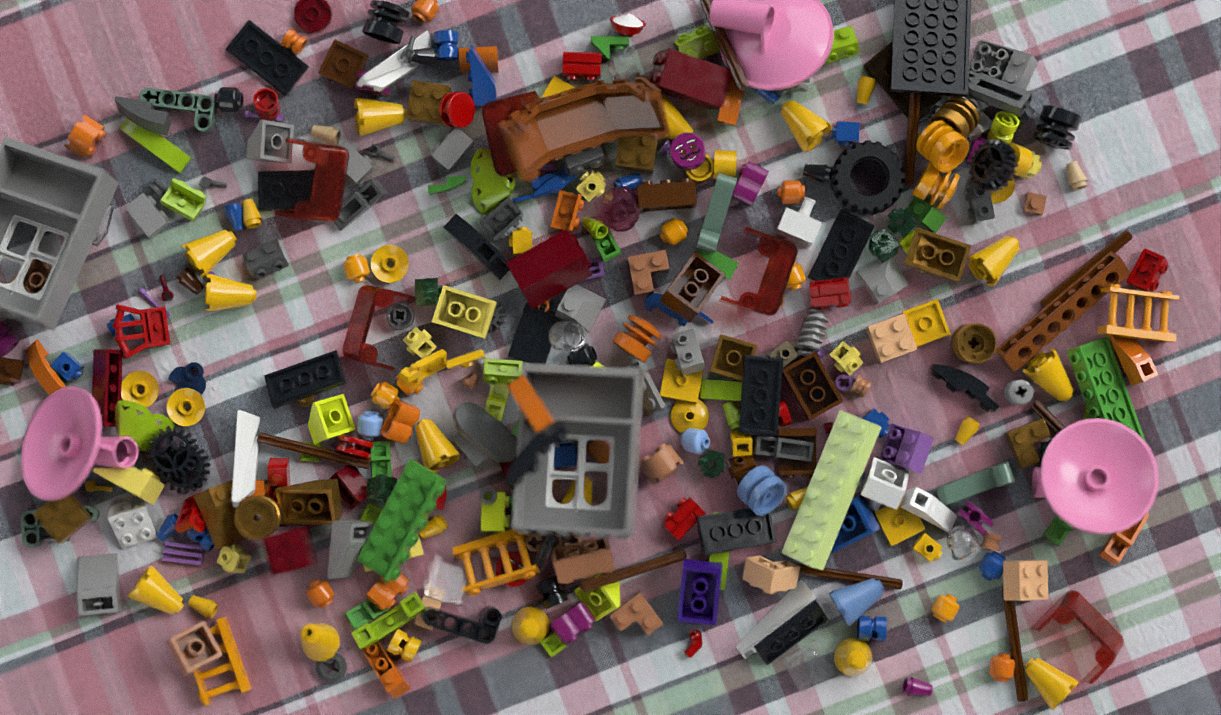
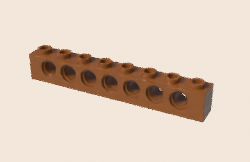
M1110 251L997 347L995 352L1004 365L1013 372L1022 368L1028 360L1036 356L1042 348L1050 344L1055 337L1064 332L1069 325L1079 319L1082 314L1093 307L1103 296L1109 294L1101 292V288H1107L1109 284L1118 285L1123 282L1130 274V271L1121 257Z

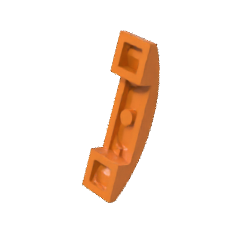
M38 339L35 340L25 350L26 357L36 379L44 390L51 395L53 392L66 386L45 359L49 355Z

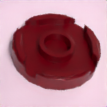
M299 0L295 5L294 19L297 25L305 32L319 33L330 24L332 9L327 0Z

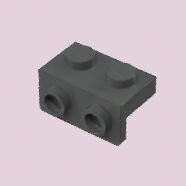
M975 183L967 185L966 190H964L965 201H969L970 209L967 210L969 220L976 224L994 219L995 214L990 191L977 187Z
M507 197L480 221V224L490 233L494 241L502 240L509 234L508 230L512 226L516 228L523 221L524 213Z
M277 238L242 254L248 272L254 281L289 266Z

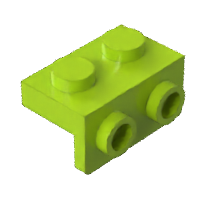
M852 25L834 30L832 49L824 64L833 63L837 60L859 54V44Z
M700 26L694 32L682 34L678 39L674 40L679 52L698 59L706 58L720 51L713 31L709 26Z
M173 178L169 189L160 200V204L194 222L205 206L206 196L200 190L189 187L184 181Z
M485 358L483 382L491 385L498 383L509 385L522 376L523 361Z

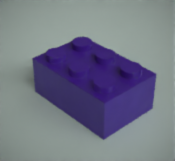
M684 559L677 621L716 625L722 563Z

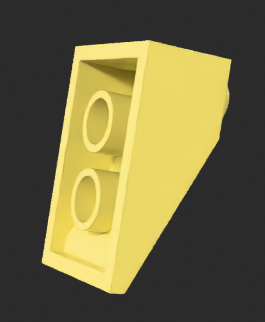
M443 285L432 322L486 339L497 302Z
M137 468L93 469V472L152 505L155 504L165 486L159 482L160 477L145 468L142 471Z

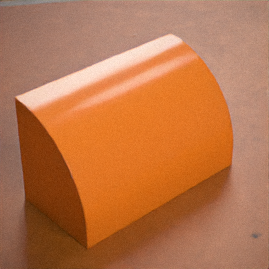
M497 46L474 47L490 73L499 72ZM459 48L461 74H468L467 70H471L470 63L466 61V51H469V48Z
M594 440L586 447L598 463L607 464L609 462L610 447L604 440Z

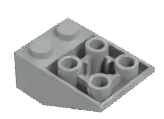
M980 39L970 62L969 70L978 74L980 72L1026 90L1038 62L1032 54Z
M355 519L333 521L327 579L352 577L360 563L357 561V558L373 529L374 522Z
M118 553L79 557L77 589L79 616L122 611Z

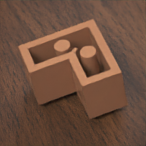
M666 250L628 257L635 296L654 293L651 274L669 270Z
M638 592L609 615L620 631H623L637 620L649 635L664 624L641 592Z

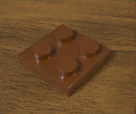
M334 39L318 74L354 90L355 83L358 82L357 74L363 71L370 56Z

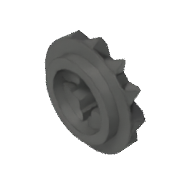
M335 653L333 658L327 661L316 663L318 676L323 681L329 683L341 680L347 670L346 661L340 653ZM336 660L335 667L337 670H332L327 674L329 667L325 663L331 664Z

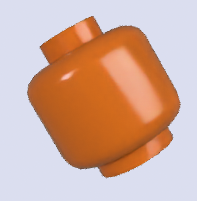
M416 0L411 7L412 17L421 24L430 23L439 12L438 1Z
M784 180L781 186L777 187V198H781V202L784 205H799L801 200H804L805 185H802L799 180Z
M317 578L309 583L310 587L307 588L306 594L313 606L323 608L333 602L334 591L327 580L320 581Z
M998 653V656H993L989 667V674L993 676L992 679L1008 682V679L1013 678L1015 661L1010 659V655Z

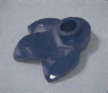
M191 362L186 367L179 366L169 375L168 379L170 381L178 383V389L191 388L201 395L206 389V381L203 378L204 369L197 362ZM193 368H196L198 371L196 375L191 373Z

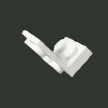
M139 497L108 506V520L121 548L157 538L156 529L147 511L148 502Z

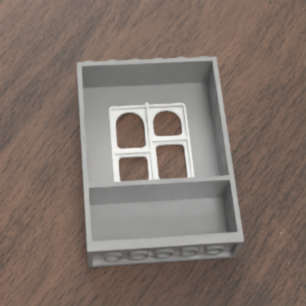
M5 136L0 145V262L6 258L20 263L21 268L14 281L7 284L0 282V313L10 319H13V317L19 319L18 321L24 324H33L36 328L46 331L47 328L54 331L119 182L102 169ZM19 222L37 227V232L25 256L7 250V246ZM46 231L64 236V242L56 257L38 251ZM37 259L51 264L52 269L42 290L33 294L25 290L23 283L32 261Z
M523 363L522 375H525L556 421L544 430L545 433L548 435L560 425H564L569 431L566 435L567 439L578 440V459L576 471H555L553 468L555 444L550 447L551 451L544 456L539 455V458L542 460V463L539 465L540 469L533 474L528 473L523 477L524 481L514 488L512 528L517 529L518 533L533 534V530H537V534L552 535V531H556V535L571 536V532H576L575 536L590 537L591 533L595 534V537L610 538V535H615L614 538L629 539V536H635L644 372L634 368ZM521 407L519 412L517 455L538 433ZM588 440H605L610 442V455L607 464L586 462V443ZM586 471L608 473L607 497L599 506L589 505L584 499V475ZM554 479L575 480V496L568 504H559L554 500L552 496V482Z

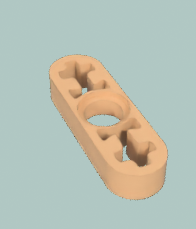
M571 532V535H574L575 538H578V542H581V537L575 536L576 532ZM552 533L553 535H555V536L559 539V544H558L556 547H561V545H562V538H561V536H560V535H556V533ZM531 534V537L526 539V547L530 551H539L542 544H537L536 548H533L532 545H529V541H532V537H536V540L540 541L542 540L541 536L547 535Z

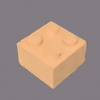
M905 314L866 327L878 363L917 350Z
M1047 560L1003 561L1004 600L1027 601L1048 599Z

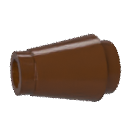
M188 267L176 277L179 280L178 283L196 295L205 288L193 270H190Z

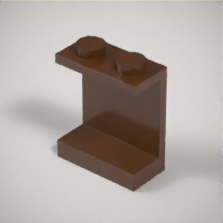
M778 428L777 438L814 443L812 462L778 457V475H782L783 479L794 478V475L802 474V478H812L816 469L817 428Z

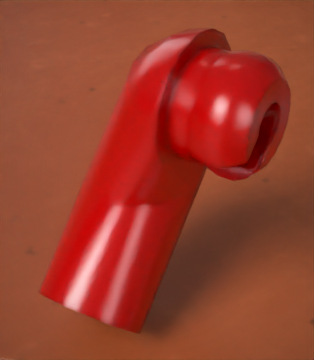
M692 629L689 632L691 645L684 651L690 658L703 646L702 634L696 629Z

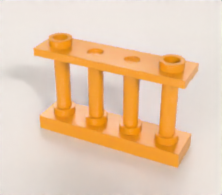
M1109 284V287L1101 288V292L1110 293L1108 323L1105 326H1099L1097 334L1165 343L1176 342V334L1169 333L1167 326L1169 301L1179 300V296L1172 295L1171 291L1152 293L1121 289V285ZM1118 294L1127 295L1126 318L1123 327H1117L1116 323ZM1135 297L1144 298L1143 323L1140 330L1135 329L1133 325ZM1152 299L1162 300L1160 327L1157 329V332L1152 331V328H1150Z
M513 528L452 547L453 555L457 559L463 560L469 584L462 587V591L466 595L475 596L480 594L482 590L521 578L530 579L535 577L537 573H540V569L536 565L531 566L525 544L526 538L531 537V535L528 533H518L517 529ZM512 542L518 544L524 567L514 572L507 551L508 543ZM495 547L500 551L505 570L504 575L494 577L488 554L489 549ZM476 553L481 554L487 580L476 583L470 560L471 555Z
M227 616L217 619L215 627L209 628L212 635H222L224 642L218 647L221 652L228 653L230 660L226 664L201 672L200 669L193 672L200 690L198 692L200 702H204L205 706L212 703L211 697L236 688L238 690L241 689L242 693L252 689ZM229 670L235 672L236 679L233 682L207 690L204 679Z

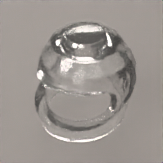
M632 46L625 48L623 56L619 57L616 53L610 58L608 72L611 78H627V81L630 82L641 74L639 61Z
M564 320L555 323L551 327L548 339L555 350L576 351L585 345L587 334L581 324ZM572 327H576L581 336L580 343L576 347H573L575 344V333Z
M959 525L949 531L947 546L948 549H951L952 558L957 563L968 562L978 554L980 543L973 529L965 525ZM972 546V549L969 553L962 557H959V555L965 549Z

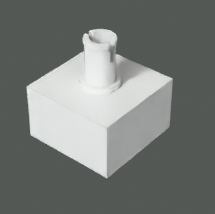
M804 197L799 212L786 208L775 233L811 247L822 222L809 217L816 201Z
M874 457L865 474L861 491L862 496L871 499L868 503L869 508L878 511L881 504L897 510L906 491L909 471Z

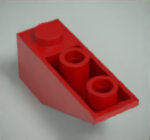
M289 458L269 459L267 467L269 497L276 502V488L290 485Z

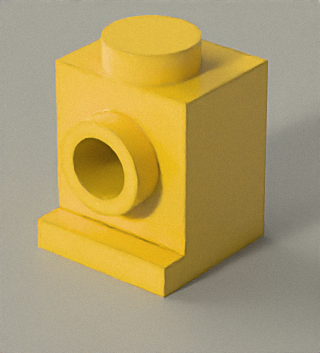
M738 429L730 431V446L733 457L752 455V437L750 433H739ZM746 445V448L737 449V446Z
M922 532L911 547L929 562H932V560L937 561L943 553L941 551L942 546L924 532ZM928 545L933 547L931 552L926 551Z

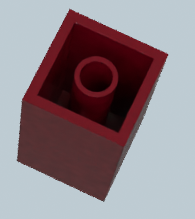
M673 49L658 51V54H655L652 62L654 67L652 72L649 73L647 80L657 87L660 93L709 110L723 107L732 76L729 69Z
M567 228L506 262L532 309L592 276L589 269L592 265L586 253L579 245L574 233L570 235Z
M309 526L262 538L272 576L319 563Z

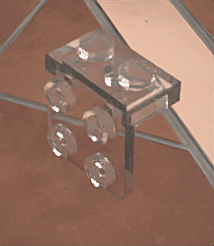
M435 555L434 560L429 561L427 571H430L429 578H424L422 589H425L424 597L461 606L465 596L462 587L468 586L465 568L442 562L443 556Z

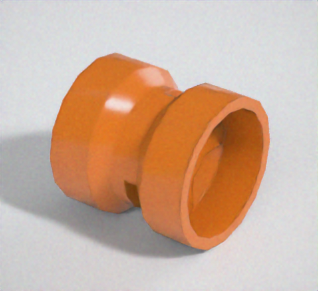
M290 29L282 39L281 45L285 48L289 47L294 54L299 55L304 49L307 39L303 36H298L296 31Z

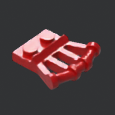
M116 304L115 309H117L112 326L115 328L116 333L114 340L123 352L124 360L145 348L170 344L165 306L140 310ZM124 312L140 315V320L122 322ZM141 325L142 333L123 335L122 327ZM143 338L144 343L132 350L129 349L125 342L126 340Z

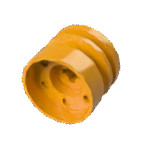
M940 120L930 124L922 132L917 142V150L939 171L949 172L964 160L969 150V142L960 133L955 132L954 128L949 126L947 122Z
M929 162L919 178L912 195L921 200H924L928 194L931 195L930 205H933L939 199L936 208L941 210L952 198L960 175L955 173L950 180L948 178L951 171L946 172L942 176L940 174L941 171Z

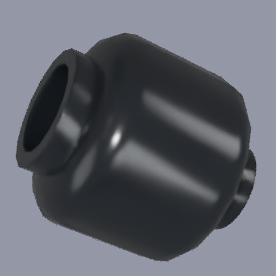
M221 87L218 93L214 95V103L218 105L219 110L222 112H237L239 108L243 107V93L236 87Z
M587 343L572 347L570 349V356L567 359L571 366H593L595 360H597V354L592 345L589 346Z

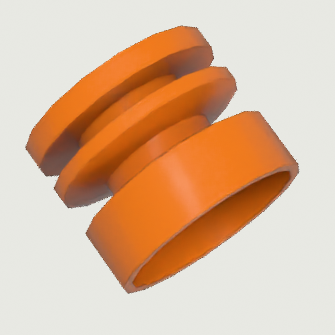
M629 314L627 319L633 325L631 326L624 322L623 326L628 330V333L618 331L612 342L645 364L651 355V351L646 345L650 344L656 347L657 343L651 339L652 336L658 340H661L663 336L653 325L644 319Z

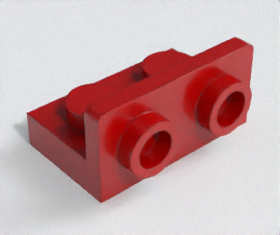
M1144 248L1126 282L1145 292L1156 291L1161 275H1164L1168 269V261L1164 256Z
M195 495L186 498L174 527V530L178 533L190 530L191 528L198 533L204 531L206 524L194 498Z

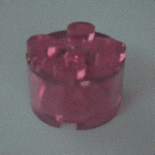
M616 187L606 191L601 200V219L604 225L617 232L632 229L640 215L637 195L629 187Z

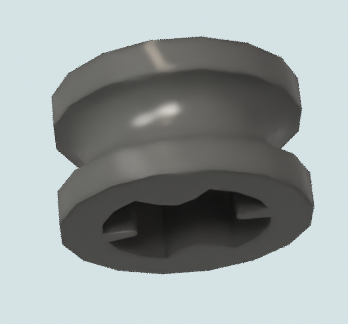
M154 179L153 184H149V187L161 197L163 192L168 190L156 179Z
M491 487L483 488L479 493L480 501L484 504L494 503L497 498L496 491ZM484 491L493 492L491 501L483 499Z

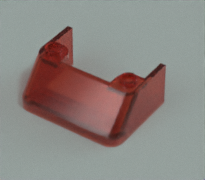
M536 90L491 101L482 107L481 113L494 170L500 177H518L498 123L501 121L507 122L509 120L508 116L514 111H522V106L525 103L540 99ZM552 160L538 169L539 174L556 170Z
M286 138L285 142L303 145L302 154L307 162L316 163L311 200L299 201L295 205L294 211L279 210L275 211V215L309 221H337L340 218L349 161L348 150L343 146L300 138Z
M745 226L742 233L758 238V252L762 256L769 258L758 293L745 292L741 295L739 302L721 296L719 302L745 311L772 316L779 310L798 249L790 241Z
M362 286L357 294L342 349L344 356L350 360L396 372V367L378 363V350L375 346L365 343L375 306L381 308L389 307L393 303L394 296L416 302L417 298L376 286Z
M1070 590L1032 628L1040 632L1052 619L1061 625H1067L1076 619L1102 645L1095 653V660L1098 664L1083 678L1085 682L1093 684L1114 663L1123 647L1124 639L1079 592Z

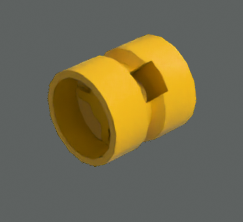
M397 629L387 651L395 656L400 654L401 659L411 663L422 641L414 636L409 638L408 633ZM402 641L406 643L404 649L399 647Z

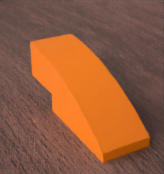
M731 76L723 107L720 108L717 123L735 127L744 91L737 88L733 76Z
M524 374L508 385L512 395L537 432L544 431L556 422Z
M1146 513L1133 526L1123 531L1112 533L1100 551L1099 556L1114 566L1120 563L1150 515Z

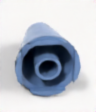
M872 578L833 590L829 595L841 617L849 626L883 596L882 591L885 589L880 580L876 581Z

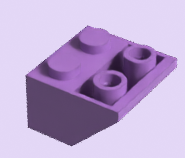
M891 424L880 460L922 474L934 438L919 431Z

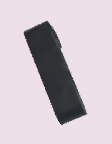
M431 606L426 607L421 613L422 620L431 627L484 644H489L494 640L502 617L501 612L494 606H487L483 609L479 622ZM490 611L496 612V617L493 620L487 619ZM433 612V614L436 617L440 618V620L438 621L437 619L431 618L429 621L427 614L431 615V613ZM447 618L454 619V623L450 627H446L444 624ZM470 623L472 625L471 631L463 632V626ZM488 629L490 635L487 638H481V632Z

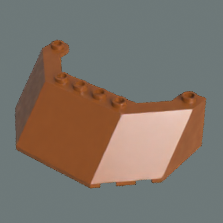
M638 77L633 82H628L627 78L612 80L613 83L597 80L525 103L522 106V111L516 110L508 116L509 120L507 122L501 121L498 123L518 177L525 182L534 181L539 175L538 169L550 160H560L564 158V155L570 153L578 154L586 148H597L601 143H612L623 136L647 135L650 138H654V140L665 138V135L670 134L660 90L644 77Z

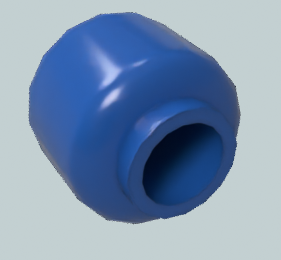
M996 551L986 553L978 566L982 572L981 576L989 581L1000 579L1003 574V561L1006 558Z

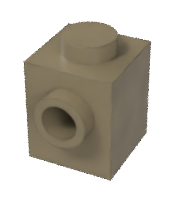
M786 340L768 356L784 358L783 367H785L799 356L797 353L799 349L792 341L789 343Z

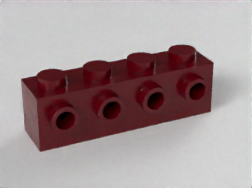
M93 349L92 397L95 399L100 411L101 427H116L115 408L117 402L121 400L123 352L121 350Z

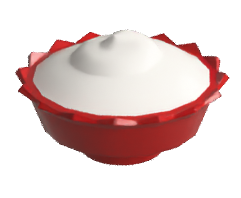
M632 14L610 17L612 28L622 37L630 38L633 35L640 34L646 26L644 21H641Z

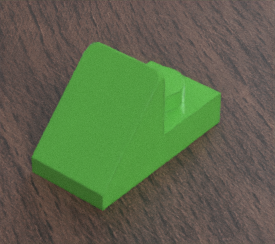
M591 36V44L610 62V48H614L613 50L623 51L625 48H629V37Z
M914 197L905 212L934 233L939 230L947 219L934 206L917 197Z
M609 227L608 233L604 238L595 239L592 237L603 262L622 254Z

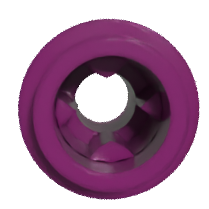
M914 677L905 678L903 693H907L908 696H931L933 685Z

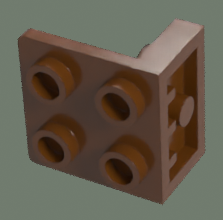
M0 357V384L14 386L15 383H21L24 360Z

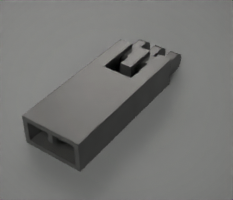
M969 70V97L1019 117L1022 116L1031 103L1032 92L980 72L978 74Z

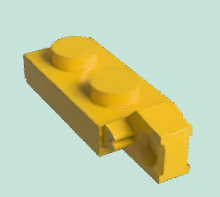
M441 349L415 362L411 367L404 368L400 371V378L407 383L415 380L419 382L446 367L447 352Z

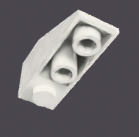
M918 487L907 490L900 506L948 533L951 532L957 517L955 513L933 495Z

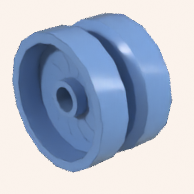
M759 466L751 470L742 479L737 489V496L756 515L762 516L773 511L782 502L787 492V486L767 466Z

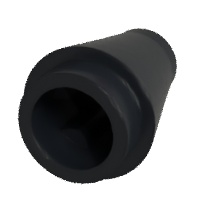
M431 47L414 49L415 54L411 61L425 66L436 64L438 59L436 50Z
M805 164L803 175L822 183L829 182L832 167H828V164Z

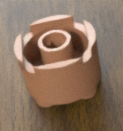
M662 444L656 449V454L652 457L648 455L640 461L642 464L640 469L653 486L657 485V480L663 482L678 470L677 465L679 463L681 466L684 465V462L671 445Z

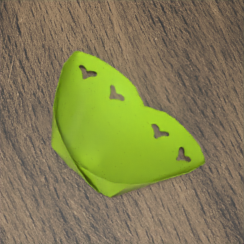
M479 148L475 152L470 165V173L474 180L471 194L478 211L481 214H486L496 208L504 199L512 196L516 178L508 161L490 150ZM508 175H512V182H509ZM477 188H479V190L482 192V193L479 194V196H477V194H478Z
M120 400L117 402L115 425L118 437L132 438L136 442L138 450L146 451V448H152L153 445L148 442L149 440L156 441L153 438V434H157L160 437V429H163L166 433V427L169 426L173 431L175 424L168 417L162 414H151L145 406L133 401ZM122 405H123L124 407L129 406L130 408L124 410V408L122 407ZM138 409L139 412H142L143 414L137 415L136 410Z

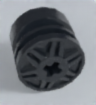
M371 0L370 7L373 9H369L368 14L375 19L365 20L362 33L383 42L400 44L404 32L397 25H406L407 21L403 18L409 17V11L391 2Z
M1044 105L1039 119L1046 123V125L1037 124L1036 129L1038 131L1034 132L1033 138L1051 148L1071 150L1073 144L1070 141H1074L1075 136L1068 131H1077L1082 117L1060 107Z

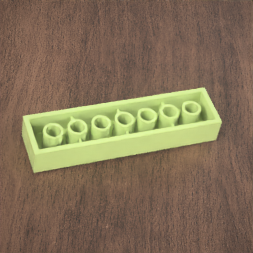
M839 410L781 553L810 567L824 569L881 426Z

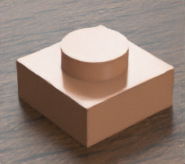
M1028 192L1023 212L1043 215L1047 196Z

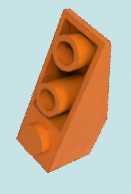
M1109 336L1131 386L1158 375L1151 357L1135 339Z
M380 641L362 649L386 691L391 696L397 699L411 689L403 673Z

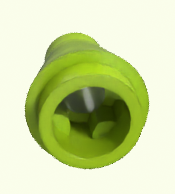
M585 217L582 220V226L586 228L593 238L602 239L607 235L608 227L604 221Z
M729 401L722 405L728 427H731L732 431L739 429L740 411L733 401Z

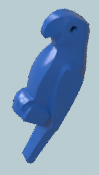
M564 166L563 171L550 172L541 177L537 176L536 180L531 181L535 193L514 198L513 202L536 199L557 193L576 179L578 175L573 174L569 176Z
M649 293L646 296L644 307L647 311L652 312V309L659 308L665 315L678 319L679 325L684 327L687 324L685 319L659 301L663 294ZM701 311L697 314L709 323L713 324L714 321L705 314H703Z

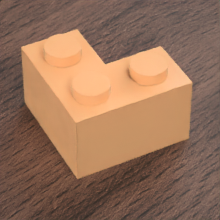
M760 555L747 557L742 579L749 582L753 587L763 589V592L767 594H774L778 591L786 592L789 589L796 588L800 566L788 560L772 562Z

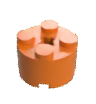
M84 114L82 116L84 121L76 123L67 138L70 143H65L64 147L86 159L87 157L92 158L97 151L95 145L98 141L102 142L107 132L104 131L105 126Z

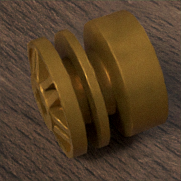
M953 96L948 98L929 120L928 126L935 121L942 120L954 128L955 132L960 133L967 139L969 134L979 124L980 116L970 101L962 97Z
M981 323L964 324L955 330L951 338V349L954 355L960 361L966 363H984L990 360L997 348V337L994 331ZM968 342H975V346L971 347V345H969Z

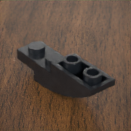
M455 214L443 226L461 246L476 257L499 280L510 270L506 264L508 260L500 254L501 252L459 215Z
M933 364L929 367L932 370L931 374L937 380L942 379L947 383L945 385L946 388L952 393L955 391L960 393L965 389L964 393L972 400L976 398L980 402L979 406L987 413L989 411L995 412L1000 407L985 394L990 387L973 375L945 365Z
M560 425L548 435L542 430L538 432L523 447L514 460L505 481L507 485L512 486L514 484V486H517L524 481L523 477L528 473L533 474L540 469L539 465L542 463V460L539 458V455L544 456L551 451L550 447L553 444L563 442L569 433L568 429L564 425Z

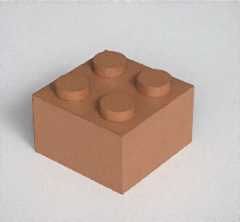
M205 621L181 632L166 642L184 677L216 661L223 655Z

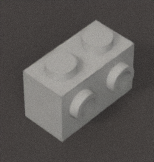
M694 328L672 334L673 342L669 343L672 353L677 354V359H675L677 370H681L683 376L705 370L704 360Z

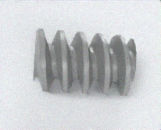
M808 309V315L805 316L806 322L802 325L803 329L800 331L801 336L798 338L799 343L796 344V347L806 352L820 351L821 348L816 344L823 343L818 337L825 336V333L821 330L827 329V326L823 323H829V319L818 310Z
M1016 380L1009 382L1005 386L1003 393L1007 402L1019 405L1029 402L1033 397L1034 391L1027 381Z

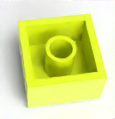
M484 492L483 499L491 501L493 492ZM496 492L497 498L492 504L482 503L481 531H506V527H510V515H506L510 497L507 496V492Z

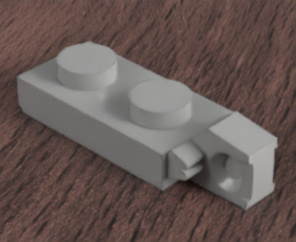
M639 362L626 367L642 370ZM642 370L644 372L643 405L648 415L666 405L649 372L646 373Z

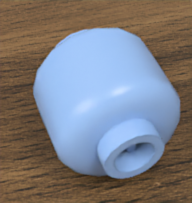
M364 411L363 414L359 415L357 433L363 436V439L374 440V437L381 435L383 419L379 416V413Z
M688 428L682 433L680 444L686 452L702 454L709 447L710 439L705 430Z

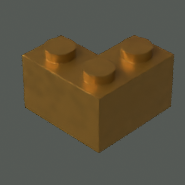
M1044 418L1004 432L1018 468H1024L1039 462L1040 459L1033 443L1051 436Z

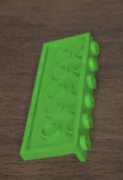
M1107 336L1067 350L1090 418L1107 419L1121 423L1135 431L1145 441L1109 337Z
M409 459L357 561L384 577L385 582L397 580L401 574L400 569L410 557L409 551L419 540V532L427 525L429 513H432L436 508V500L438 496L443 494L447 480L415 460Z

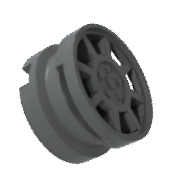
M396 302L387 310V321L396 329H407L414 321V311L408 304Z

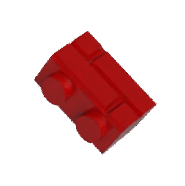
M563 52L562 76L566 77V80L577 81L578 77L585 78V81H597V78H601L602 53Z
M849 277L810 282L809 289L812 308L817 307L818 310H825L832 305L842 308L851 303Z
M683 497L677 503L679 508L674 513L672 511L668 512L663 518L665 521L663 525L678 540L696 524V517L706 514L691 497L688 499Z

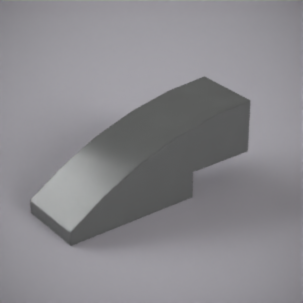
M115 96L114 100L118 111L127 119L146 130L162 135L168 134L171 126L168 112L154 110L151 102Z
M377 178L371 179L328 217L342 231L381 200L388 191Z
M752 435V454L812 462L813 442Z

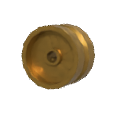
M264 495L253 496L241 502L237 507L234 516L235 525L244 537L252 540L262 539L275 533L280 527L282 520L281 509L278 503L271 497Z

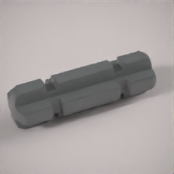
M555 535L546 536L545 543L543 542L537 554V559L534 560L532 566L536 565L540 570L542 569L544 560L546 561L552 549V544L557 539Z

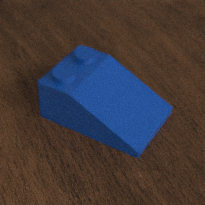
M860 495L852 499L830 554L880 529L864 496Z

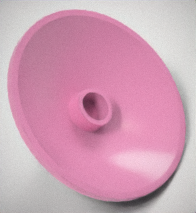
M713 0L711 5L710 23L712 26L724 28L749 87L759 90H782L796 86L809 79L822 67L832 49L834 39L832 20L827 9L819 0ZM720 49V53H721L723 62H724L726 68L729 69V67H728V65H727V63H726V61H725V58H724V56H723V54H722V52H721V49Z
M73 386L64 387L53 392L41 403L28 425L21 452L23 478L27 488L33 495L43 500L56 501L76 490L92 467L129 468L133 466L138 458V446L130 437H101V416L95 399L84 389Z
M1107 419L1082 420L1064 428L1048 445L1041 467H1034L1032 475V493L1034 498H1046L1051 508L1066 523L1079 530L1094 534L1116 533L1136 524L1151 508L1159 485L1157 463L1147 443L1129 427Z

